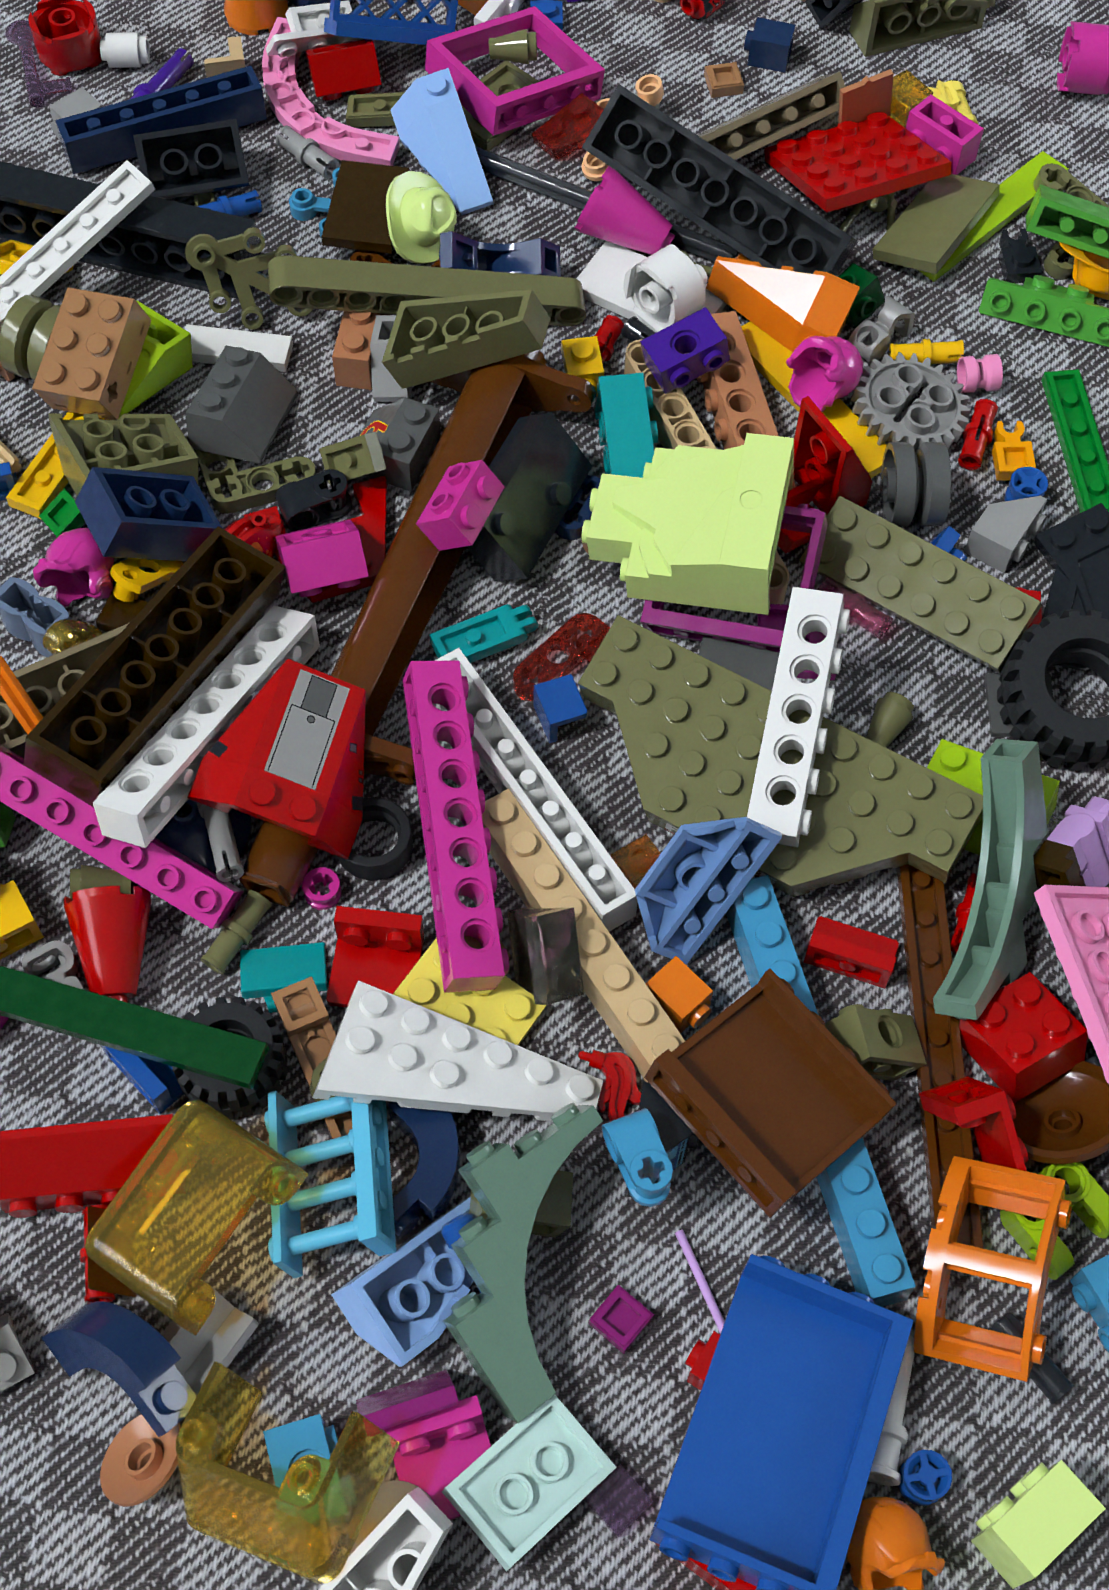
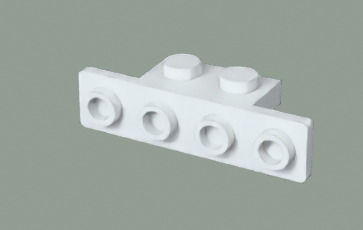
M349 0L340 2V13L349 14L352 12ZM330 3L288 8L285 14L291 32L273 35L266 47V52L268 56L279 55L285 58L308 49L360 40L362 38L335 36L324 32L325 17L329 18ZM373 40L374 45H379L385 42L381 40Z

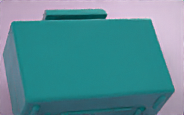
M324 942L240 951L242 998L264 997L269 1013L278 1012L271 993L312 976L318 991L328 990Z

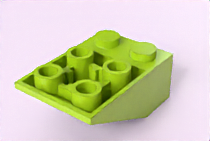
M137 300L136 302L151 319V323L118 420L123 414L129 413L193 368L191 333Z

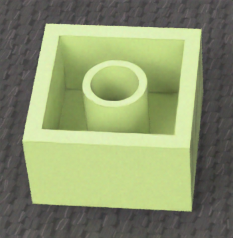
M1062 1460L1050 1468H1047L1041 1462L1011 1487L1010 1492L1015 1496L1013 1500L1008 1496L1004 1497L975 1522L981 1531L971 1542L1014 1589L1035 1579L1106 1508Z

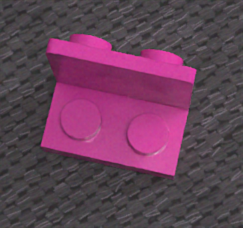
M477 1395L460 1400L455 1406L384 1430L399 1481L409 1482L425 1491L449 1520L462 1516L442 1491L491 1447Z

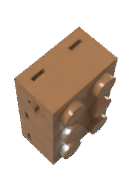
M67 287L32 389L52 409L79 414H98L100 418L118 420L151 319L133 298Z

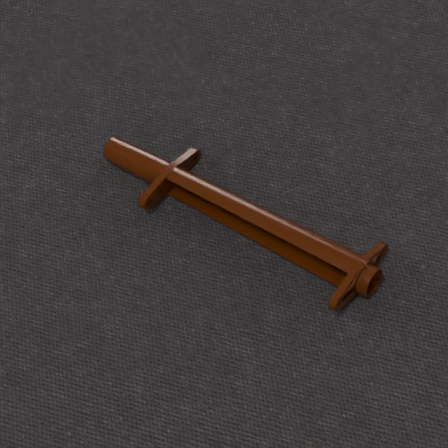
M540 350L431 381L434 384L461 392L331 673V676L366 690L364 774L393 778L405 785L416 783L412 748L373 735L465 547L439 551L416 525L448 467L461 462L468 463L477 460H483L489 467L518 418L530 416L531 412L572 411L583 413L588 411L594 402L596 390L589 381L546 366L545 357ZM263 821L243 866L244 874L239 880L248 892L249 890L256 891L272 903L289 907L319 849L308 845V837Z

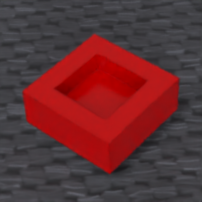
M713 1331L707 1343L698 1339L685 1362L687 1366L692 1368L687 1382L700 1391L720 1334Z

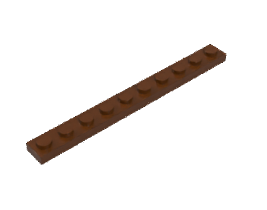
M907 864L897 867L910 1011L927 1063L916 1070L918 1093L964 1078L965 1074L959 1020L954 1016L935 1014L933 998L952 965L944 883ZM919 1096L931 1226L933 1229H936L939 1210L942 1208L938 1201L953 1157L958 1156L974 1160L971 1129L961 1128L952 1122L943 1120L923 1110ZM968 1202L957 1243L984 1249L979 1205Z

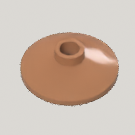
M141 1414L119 1431L106 1451L100 1471L101 1488L104 1495L110 1501L123 1507L138 1505L151 1498L166 1484L173 1474L182 1452L183 1432L180 1423L165 1435L158 1437Z

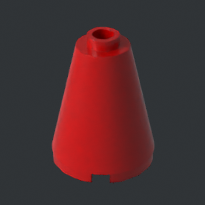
M120 886L92 887L72 893V899L67 896L64 898V909L89 991L128 1003V999L134 998L137 995L152 904L151 892L133 886L134 894L121 893Z

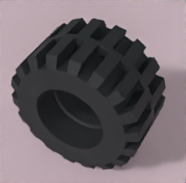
M225 996L215 998L216 1005L208 1007L205 1001L197 1006L199 1013L194 1016L188 1012L183 1019L267 1043L269 1051L253 1089L244 1088L173 1066L172 1069L185 1097L189 1098L191 1104L199 1110L203 1107L206 1115L214 1118L221 1111L224 1119H235V1112L242 1111L245 1118L253 1115L252 1107L259 1105L261 1109H264L268 1106L267 1096L269 1092L277 1091L279 1093L282 1088L279 1080H286L288 1072L285 1064L288 1062L287 1052L279 1026H276L274 1017L268 1011L263 1013L260 1004L252 1001L247 1006L244 998L234 996L233 1003H227Z

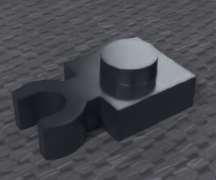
M1007 229L1002 231L999 241L1001 251L998 259L1004 281L1024 283L1026 277L1033 279L1035 275H1042L1036 247H1025L1028 239V233L1025 229H1020L1017 239L1010 238Z

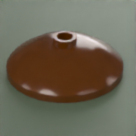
M1082 1061L1069 1071L1014 1103L1016 1118L1013 1119L1017 1136L1021 1138L1027 1149L1028 1159L1050 1164H1071L1089 1160L1109 1150V1084L1106 1082L1103 1069L1100 1066Z

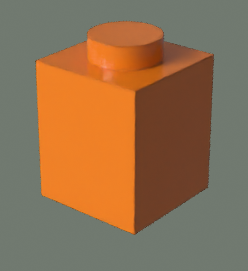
M677 956L645 983L680 1034L690 1025L693 1028H697L707 1019L712 1011L710 1004L713 990Z

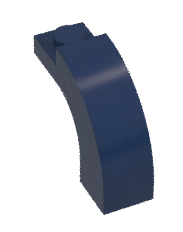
M453 231L440 233L439 259L442 268L561 277L560 246L542 238L519 243L493 244L479 242Z
M391 1102L387 1105L390 1120L414 1143L419 1152V1162L414 1176L393 1198L395 1236L403 1238L418 1223L419 1217L417 1215L420 1212L432 1223L442 1215L457 1185L460 1154L458 1134L451 1112L400 1107L397 1102Z
M104 1301L88 1303L42 1338L69 1377L82 1369L91 1368L113 1379L130 1397L158 1437L168 1433L202 1403L174 1364L181 1359L175 1349L148 1322L122 1306Z

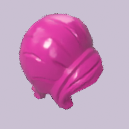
M837 336L809 337L802 341L786 361L787 366L793 368L788 388L794 403L800 407L802 398L809 396L821 412L826 407H832L834 400L846 397L859 384L863 373V361L858 349L848 340Z
M77 528L62 533L51 543L45 558L39 559L38 564L34 567L33 575L40 587H57L56 600L64 607L70 606L72 601L81 599L84 596L102 600L109 598L113 590V579L110 575V570L115 558L103 557L89 528Z

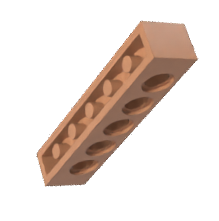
M736 311L711 314L727 337L730 360L717 370L708 371L697 377V381L703 383L705 406L707 411L713 414L715 420L714 432L717 441H722L725 450L744 445L746 433L779 436Z

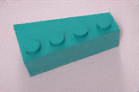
M643 373L598 377L594 413L595 419H599L598 437L600 446L607 445L603 447L605 474L643 478L645 463H652L654 455L653 443H658V429L656 420L650 421L648 409H653V393L651 386L645 387Z

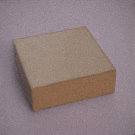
M737 62L705 66L704 77L711 98L743 94L744 83Z

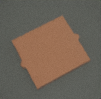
M891 69L869 78L865 76L862 81L840 89L838 124L844 121L856 123L867 120L869 114L875 112H883L890 117L894 75Z

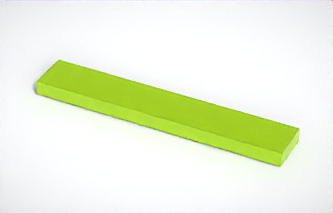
M1044 151L1040 152L1000 184L999 196L937 274L918 271L935 282L1031 205L1036 194L1033 186L1034 180L1042 166L1053 163L1060 165L1067 171L1069 168Z

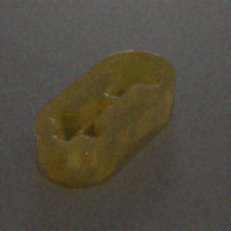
M62 619L55 622L46 631L43 637V646L54 655L104 633L91 623Z

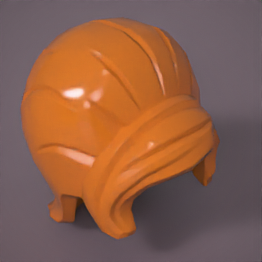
M884 1496L862 1500L846 1555L847 1560L851 1564L850 1574L854 1586L859 1590H884L895 1586L904 1587L907 1590H924L922 1571L926 1569L932 1575L938 1576L945 1566V1560L936 1557L935 1552L931 1549L925 1522L915 1510L903 1501Z

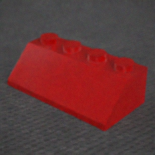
M173 1114L0 1131V1207L12 1217H32L37 1215L38 1210L55 1209L61 1213H75L82 1211L84 1205L94 1204L109 1205L112 1208H123L130 1205V1201L148 1199L150 1203L164 1204L175 1201L176 1196L188 1195L187 1141Z

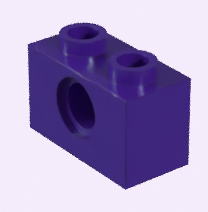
M706 307L640 341L645 364L665 394L676 388L686 386L691 380L708 371L717 370L730 360L727 337Z

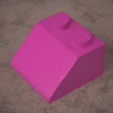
M350 519L275 536L282 564L286 566L284 573L291 594L298 592L300 597L313 596L321 593L322 587L337 584L338 588H348L360 584V578L369 576L359 530Z

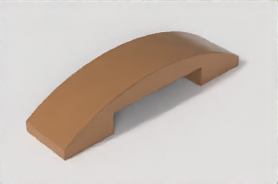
M312 976L271 993L309 1088L313 1071L329 1056L336 1037L328 1012ZM351 1111L323 1119L332 1139L348 1135L349 1130L352 1129Z

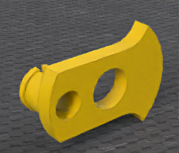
M128 558L113 565L110 575L116 581L113 594L121 601L133 602L134 599H138L139 594L168 581L183 565V562ZM139 567H149L155 570L156 572H145L141 570Z

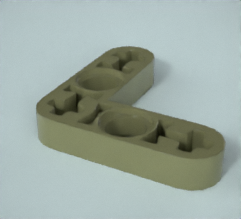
M1051 163L1042 166L1034 180L1033 186L1036 192L1041 184L1061 192L1065 190L1067 194L1109 208L1108 204L1060 165ZM1057 242L1044 260V269L1054 279L1064 280L1073 275L1074 257L1066 252ZM1068 254L1070 256L1068 262L1065 261L1061 264L1059 261Z
M194 449L198 456V464L212 506L220 513H235L276 502L275 494L281 486L316 475L315 465L307 457H292L238 471L232 457ZM215 461L227 463V467L221 471H211L208 469V466ZM301 472L305 477L297 478L295 473ZM280 476H283L285 483L280 484ZM266 479L273 482V485L267 490H257L253 487L260 480ZM227 483L232 496L224 497L221 484Z

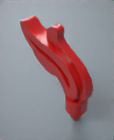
M594 1049L593 1053L579 1052L578 1057L581 1060L590 1062L589 1067L601 1070L606 1077L605 1082L602 1084L597 1104L599 1111L603 1113L605 1111V1104L608 1103V1117L610 1121L624 1116L627 1101L634 1105L640 1104L641 1092L637 1088L634 1065L628 1056L621 1052L603 1053Z

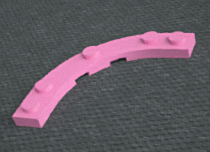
M277 17L263 51L262 71L266 98L283 126H290L306 139L311 138L319 144L320 149L338 160L393 166L400 148L399 136L354 128L342 124L329 116L324 119L315 112L314 105L307 99L301 88L299 89L296 71L301 52L285 58L279 55H267L266 47L273 35L291 32L287 18Z

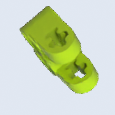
M1082 1163L1049 1164L1038 1173L1050 1177L1057 1175L1066 1180L1069 1185V1194H1065L1064 1199L1072 1201V1210L1096 1236L1102 1239L1109 1237V1196ZM1000 1210L1001 1222L1004 1228L1011 1234L1029 1258L1035 1261L1045 1220L1037 1218L1033 1222L1022 1214ZM1057 1236L1048 1275L1053 1280H1057L1074 1265V1258L1070 1250L1059 1236Z

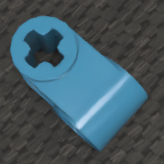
M644 1108L603 1124L602 1133L608 1151L615 1164L618 1165L634 1201L648 1207L657 1206L664 1202L670 1192L673 1168L661 1142L655 1121L648 1109ZM649 1173L652 1179L659 1178L658 1183L652 1184L649 1178L642 1179V1175Z

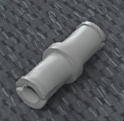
M284 126L279 130L288 136L289 140L277 134L276 144L293 154L296 161L302 166H310L325 179L332 178L333 172L326 168V164L334 169L339 168V161L320 149L319 144L315 140L304 138L290 126Z

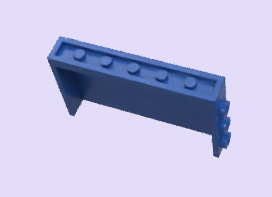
M751 1254L742 1270L649 1540L659 1544V1550L670 1558L679 1561H687L688 1558H692L708 1565L707 1571L713 1576L729 1582H736L738 1578L755 1585V1590H837L914 1320L876 1305L873 1299L865 1294L858 1292L847 1293L830 1286L826 1279L818 1275H802L785 1268V1265L774 1257L765 1255L758 1257Z

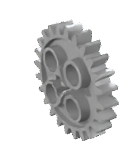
M898 352L895 360L888 354H884L881 362L873 359L870 367L864 366L859 384L854 389L851 401L855 402L852 413L861 414L857 421L858 425H869L866 432L867 436L874 434L880 436L877 442L879 446L886 441L889 443L908 442L917 451L923 442H943L949 450L952 443H957L962 435L965 426L969 422L967 417L971 411V408L966 406L969 396L960 394L964 385L952 384L955 374L944 375L941 373L944 367L943 364L935 368L931 367L929 357L923 363L918 362L915 353L912 354L910 360H906L901 352ZM921 387H926L922 391L920 398L914 400V402L909 407L903 419L900 422H895L899 418L902 410H906L910 403L913 401L915 394L919 391V389Z

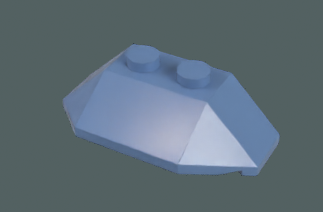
M747 817L681 825L634 890L651 951L670 959L677 956L687 965L782 839L781 833Z

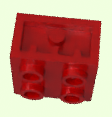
M336 906L334 925L337 943L326 998L327 1004L347 1008L358 980L393 994L421 958L424 943L423 916Z
M966 1076L919 1093L923 1110L943 1120L952 1122L961 1128L973 1127L982 1162L1027 1171L1025 1163L1028 1162L1027 1149L1021 1138L1017 1136L1013 1119L1016 1118V1109L1012 1099L1005 1093V1090Z

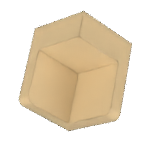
M241 36L228 38L230 56L204 60L207 78L245 67Z

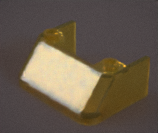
M214 1361L176 1438V1454L185 1516L188 1524L205 1536L313 1583L325 1584L332 1581L342 1571L400 1442L360 1413L352 1411L330 1459L328 1460L317 1455H305L299 1458L287 1471L280 1488L229 1468L227 1465L263 1392L223 1364Z

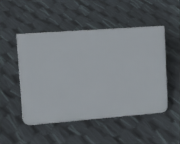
M202 1282L163 1332L162 1336L181 1357L174 1364L199 1400L203 1401L256 1330L259 1323L250 1315L235 1308L212 1286Z

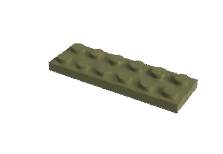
M842 496L838 497L826 516L828 526L818 574L999 673L1018 640H1021L1023 634L1042 607L1041 601ZM808 546L802 554L801 558L799 559L800 563L803 566L805 564Z

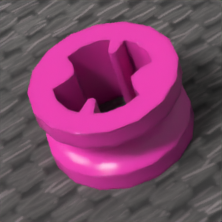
M326 867L312 869L306 874L302 882L306 902L317 910H327L334 907L341 898V886L338 875ZM323 882V885L326 886L327 883H330L328 885L329 893L321 895L320 891H318L317 894H314L316 892L314 885Z

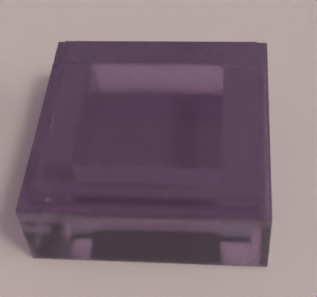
M621 1464L584 1499L587 1505L617 1539L653 1505L651 1498Z

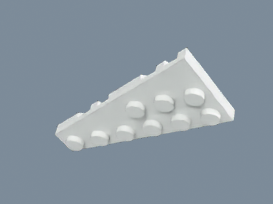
M358 980L312 1098L329 1100L330 1096L351 1097L353 1102L370 1104L372 1100L397 1102L400 1107L459 1113H469L471 1109L492 1111V1116L509 1117L511 1113L534 1115L537 1120L552 1121V1115L570 1103H575L576 1106L593 1105L596 1109L603 1080Z

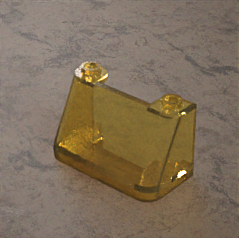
M200 1100L190 1101L175 1113L92 1227L86 1238V1253L102 1269L180 1327L196 1336L211 1315L216 1300L213 1288L201 1279L203 1274L257 1198L272 1206L282 1205L294 1196L309 1174L207 1103Z

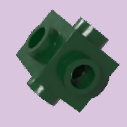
M852 263L838 277L860 287L845 322L855 329L865 319L872 316L875 310L885 302V297L878 277Z

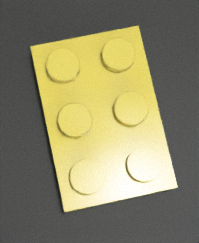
M437 937L393 993L395 996L518 1046L544 1012L547 1005L507 976H504L495 990L444 993Z

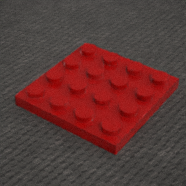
M883 112L871 113L867 116V120L857 123L844 121L839 123L837 127L827 130H813L807 136L794 140L783 139L778 141L776 145L764 148L765 161L826 213L951 175L952 162Z

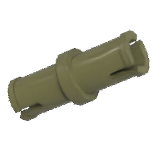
M249 890L246 898L230 919L225 918L220 925L222 931L205 955L201 957V961L211 970L223 975L225 969L242 945H248L252 940L251 933L266 911L270 909L272 905L270 901L258 892Z

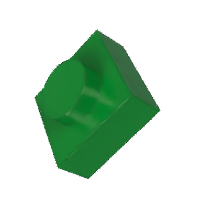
M65 488L39 515L57 537L66 531L81 528L86 523L75 503L76 497Z

